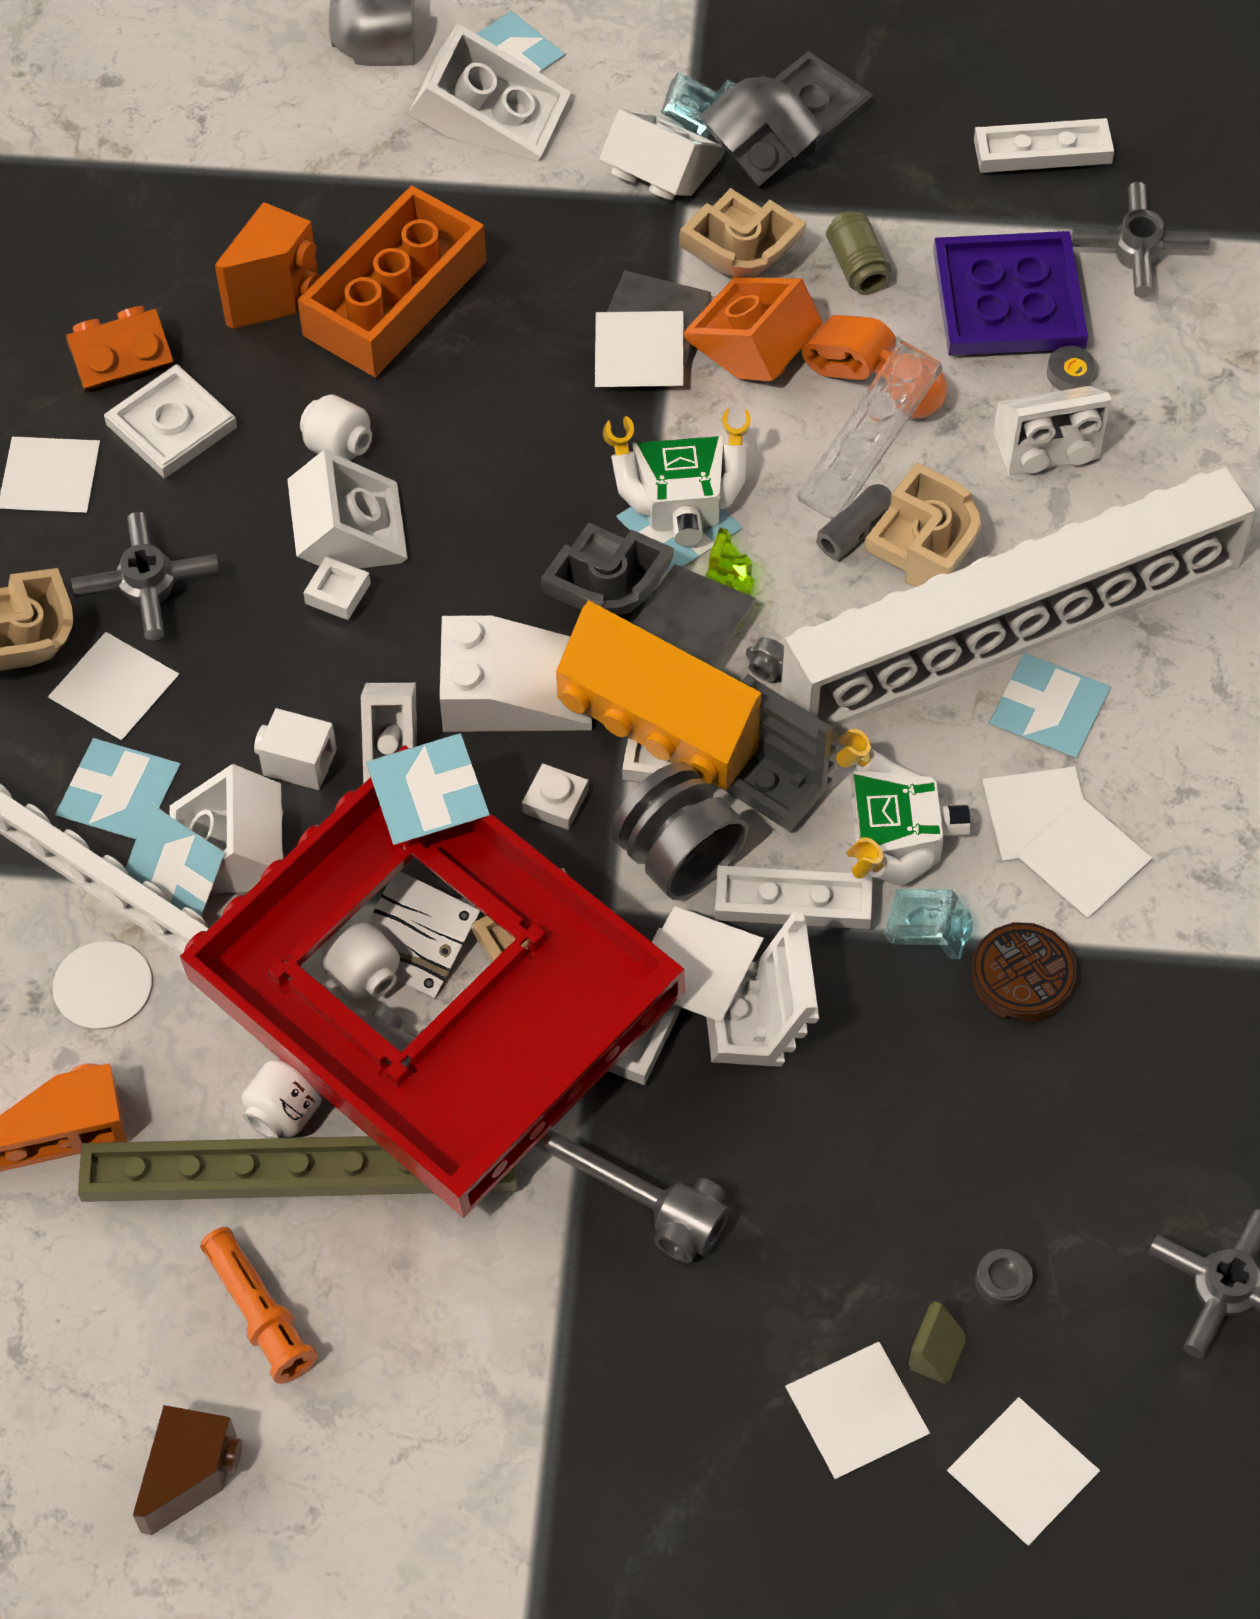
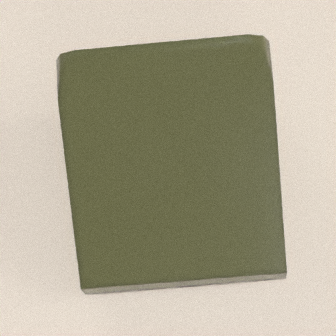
M936 1301L933 1304L930 1303L912 1346L908 1366H910V1370L942 1384H947L952 1377L966 1343V1335L941 1303Z

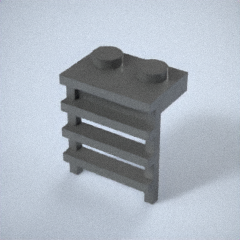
M747 674L742 683L761 692L759 748L726 792L787 831L792 832L832 785L833 779L828 774L834 769V763L829 759L836 750V747L831 742L836 738L837 730Z

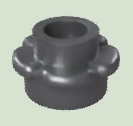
M762 637L754 647L750 646L747 648L746 656L750 659L748 668L756 677L766 682H773L775 678L782 679L784 645L771 638Z

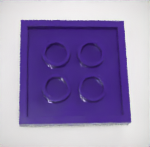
M1070 231L934 238L933 253L948 356L1051 351L1064 346H1077L1086 349L1088 332Z

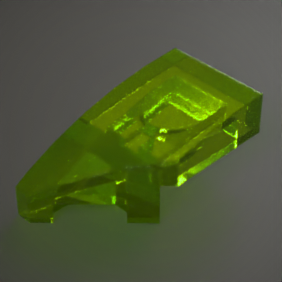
M719 527L709 555L708 571L705 577L752 596L755 579L751 576L752 561L747 554L741 556L731 543V534L728 530ZM744 619L738 627H742Z

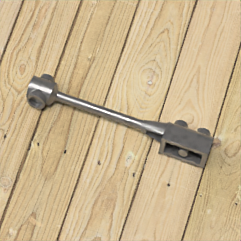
M378 1005L372 1014L361 1008L353 1011L400 1052L415 1039L413 1036L400 1030L403 1025L402 1018L386 1006ZM408 1057L402 1062L405 1067L409 1064ZM385 1058L386 1063L389 1066L391 1063ZM550 1130L535 1145L654 1210L655 1230L658 1231L654 1237V1242L664 1253L680 1262L691 1263L697 1253L702 1256L707 1255L718 1240L728 1219L730 1207L722 1204L726 1194L721 1187L708 1179L698 1178L693 1187L680 1181L670 1188L662 1190L553 1130Z

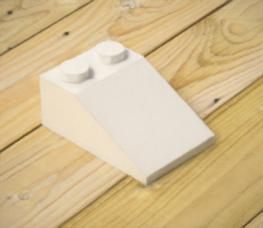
M458 23L439 50L408 114L446 137L538 161L545 150L571 91Z
M492 615L442 616L440 708L443 732L592 730V717L585 713L577 714L572 712L557 698L556 670L570 636Z

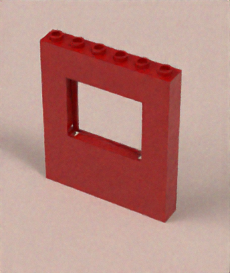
M404 745L398 752L403 751V750H407V749H410V748H408L406 745ZM371 777L356 791L351 790L338 801L335 811L320 825H313L308 828L299 839L298 845L283 860L272 862L263 872L260 881L245 895H239L231 900L224 909L222 917L207 931H200L195 934L185 946L184 952L179 956L187 978L191 983L280 1060L285 1061L296 1069L319 1094L463 1218L686 992L685 969L491 813H489V816L393 845ZM415 857L515 940L400 1052L300 966ZM525 941L528 942L526 949L521 946ZM408 1057L409 1064L405 1067L402 1062ZM385 1058L391 1063L389 1066L387 1065Z

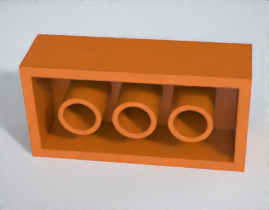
M411 185L298 299L303 336L376 378L487 262L484 225Z

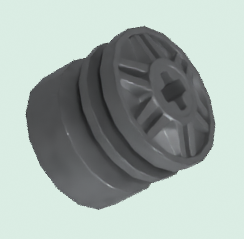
M673 762L645 778L626 797L612 820L610 837L621 848L627 850L628 856L637 864H645V873L669 898L681 900L700 892L717 879L718 865H731L742 850L748 837L749 825L721 797L713 798V789L703 779H700V776L686 762Z

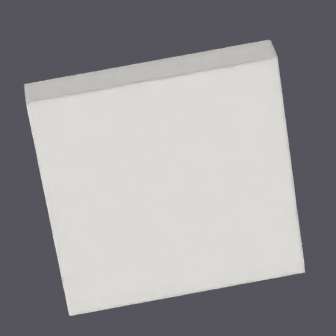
M177 364L104 414L106 425L164 479L237 428L236 417Z

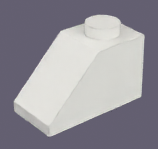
M416 683L365 684L361 694L363 784L371 777L366 764L367 761L397 753L404 745L408 748L416 747Z

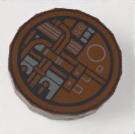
M1013 922L993 929L981 939L972 959L971 983L979 1000L994 1014L1006 1019L1008 1015L1013 1018H1021L1020 1022H1037L1052 1017L1067 1004L1076 982V960L1068 944L1053 930L1035 923Z

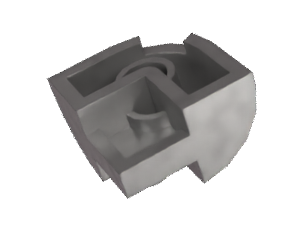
M330 0L329 36L332 47H337L341 52L353 57L357 65H414V0Z
M766 76L746 78L737 83L698 116L725 151L730 153L758 187L792 157L795 158L823 129V126L793 90L782 81Z
M588 523L572 547L565 544L541 577L542 591L544 594L579 610H582L589 600L616 615L630 613L648 598L671 564L674 548L632 529L626 538H623Z

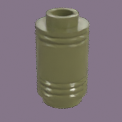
M852 211L837 215L827 228L826 237L850 288L862 295H869L880 291L890 280L891 266L868 217L864 213Z

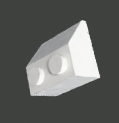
M618 109L599 160L613 166L611 170L613 175L634 183L638 177L651 183L649 187L650 192L673 200L675 195L692 196L724 156L725 149L720 144L653 113Z
M326 450L320 452L287 479L297 557L318 566L321 565L325 557H329L358 569L401 564L408 559L397 482Z
M232 764L170 805V816L225 852L209 895L248 892L260 881L263 872L272 862L284 859L282 851L283 809L281 807V783Z

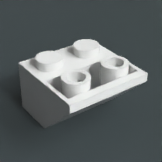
M1085 386L998 402L993 432L1008 475L1024 472L1037 473L1046 468L1068 464L1081 465L1091 460L1099 459L1112 401L1109 392Z

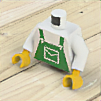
M729 408L723 413V429L729 435L728 443L724 444L723 436L633 443V451H629L628 441L634 433L632 420L627 416L623 418L626 436L623 438L615 437L612 434L611 424L608 420L603 429V437L615 449V454L611 458L619 495L639 515L647 516L650 527L653 530H673L675 542L682 546H691L699 543L703 538L702 528L714 527L719 524L720 510L732 505L745 483L747 445L743 444V435L749 431L751 426V417L747 409H745L746 422L741 428L737 429L732 428L727 423Z
M850 729L838 738V743L844 745L845 748L836 754L837 764L848 768L856 763L857 770L853 771L850 795L855 844L846 852L848 857L857 859V863L851 868L855 878L862 879L870 874L872 879L878 878L896 885H906L940 862L943 836L970 834L969 806L967 804L939 806L937 782L935 779L921 776L890 761L871 749L867 735L859 729Z

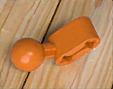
M832 315L802 347V356L806 364L819 375L865 380L874 372L889 384L888 390L892 405L899 413L911 419L927 418L937 412L946 400L947 383L943 372L929 361L909 360L905 362L894 354L892 350L896 347L895 335L885 323L878 319Z

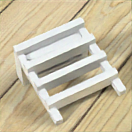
M794 911L759 960L751 962L722 1022L706 1017L711 1062L781 1067L785 1063L784 1052L792 1053L796 1049L795 1038H804L807 1035L806 1023H816L819 1020L807 926L804 923V912Z

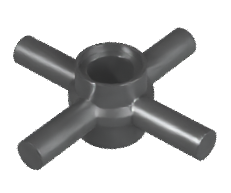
M1134 182L1128 186L1129 212L1124 216L1123 222L1117 230L1072 229L1071 240L1073 247L1117 248L1119 262L1125 267L1133 269L1135 296L1146 298L1153 292L1151 266L1154 265L1163 249L1208 250L1210 234L1209 232L1163 231L1164 223L1162 218L1156 212L1147 209L1145 184Z

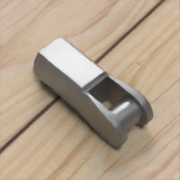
M873 484L867 487L851 505L847 506L818 531L816 543L819 548L831 559L836 561L841 559L871 532L889 509L892 494L889 488L881 484Z

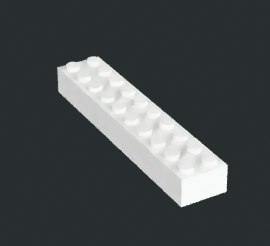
M1226 467L1209 474L1199 473L1178 486L1167 490H1155L1142 500L1123 507H1111L1093 519L1080 524H1067L1054 534L1036 541L1032 539L1026 540L1018 544L1013 550L994 557H982L973 562L969 567L951 574H938L929 579L925 584L904 592H892L881 601L860 609H848L836 618L822 624L799 628L791 636L785 637L781 693L789 701L835 728L1239 568L1256 510Z

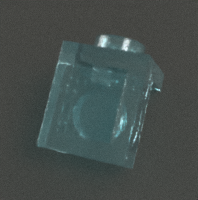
M896 889L884 934L892 944L940 945L949 959H961L965 941H968L972 934L973 921L970 912L965 908L953 889Z

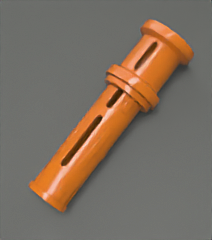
M220 1227L207 1234L201 1241L200 1249L213 1265L225 1288L248 1322L246 1329L247 1338L253 1346L261 1348L271 1364L270 1375L272 1379L278 1384H283L299 1378L315 1364L318 1354L312 1345H305L293 1326L295 1317L292 1312L283 1305L276 1304L229 1227Z

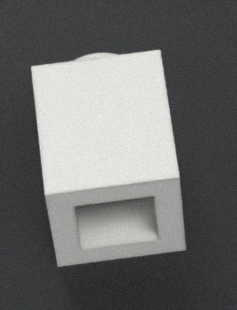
M275 708L268 726L262 725L260 727L254 745L255 753L259 754L263 775L320 790L337 751L333 724Z

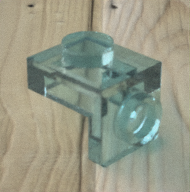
M678 72L670 83L661 114L707 138L711 132L698 116L728 89L734 86L735 83L727 79L720 89L715 92Z

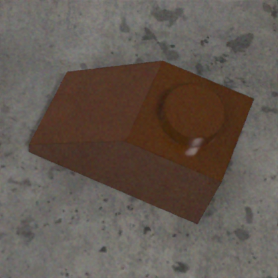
M163 1405L133 1512V1517L141 1533L155 1534L223 1490L227 1472H236L242 1452V1439L237 1438L230 1417Z

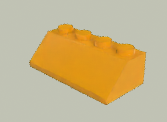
M589 600L581 610L556 670L557 698L572 712L587 714L603 723L612 734L619 737L627 736L645 746L649 753L660 760L666 761L669 759L672 762H686L700 776V779H703L707 784L712 783L727 791L759 748L761 692Z

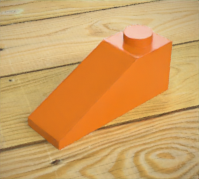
M110 1063L103 1065L82 1064L74 1067L70 1072L55 1075L0 1115V1172L81 1154V1143L128 1142L119 1090Z

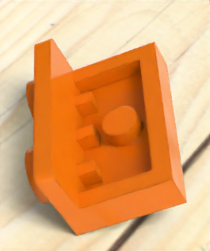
M135 306L117 313L118 320L100 324L99 319H91L72 327L74 333L66 335V342L69 351L72 353L84 391L173 365V358L156 308L145 311L144 306Z

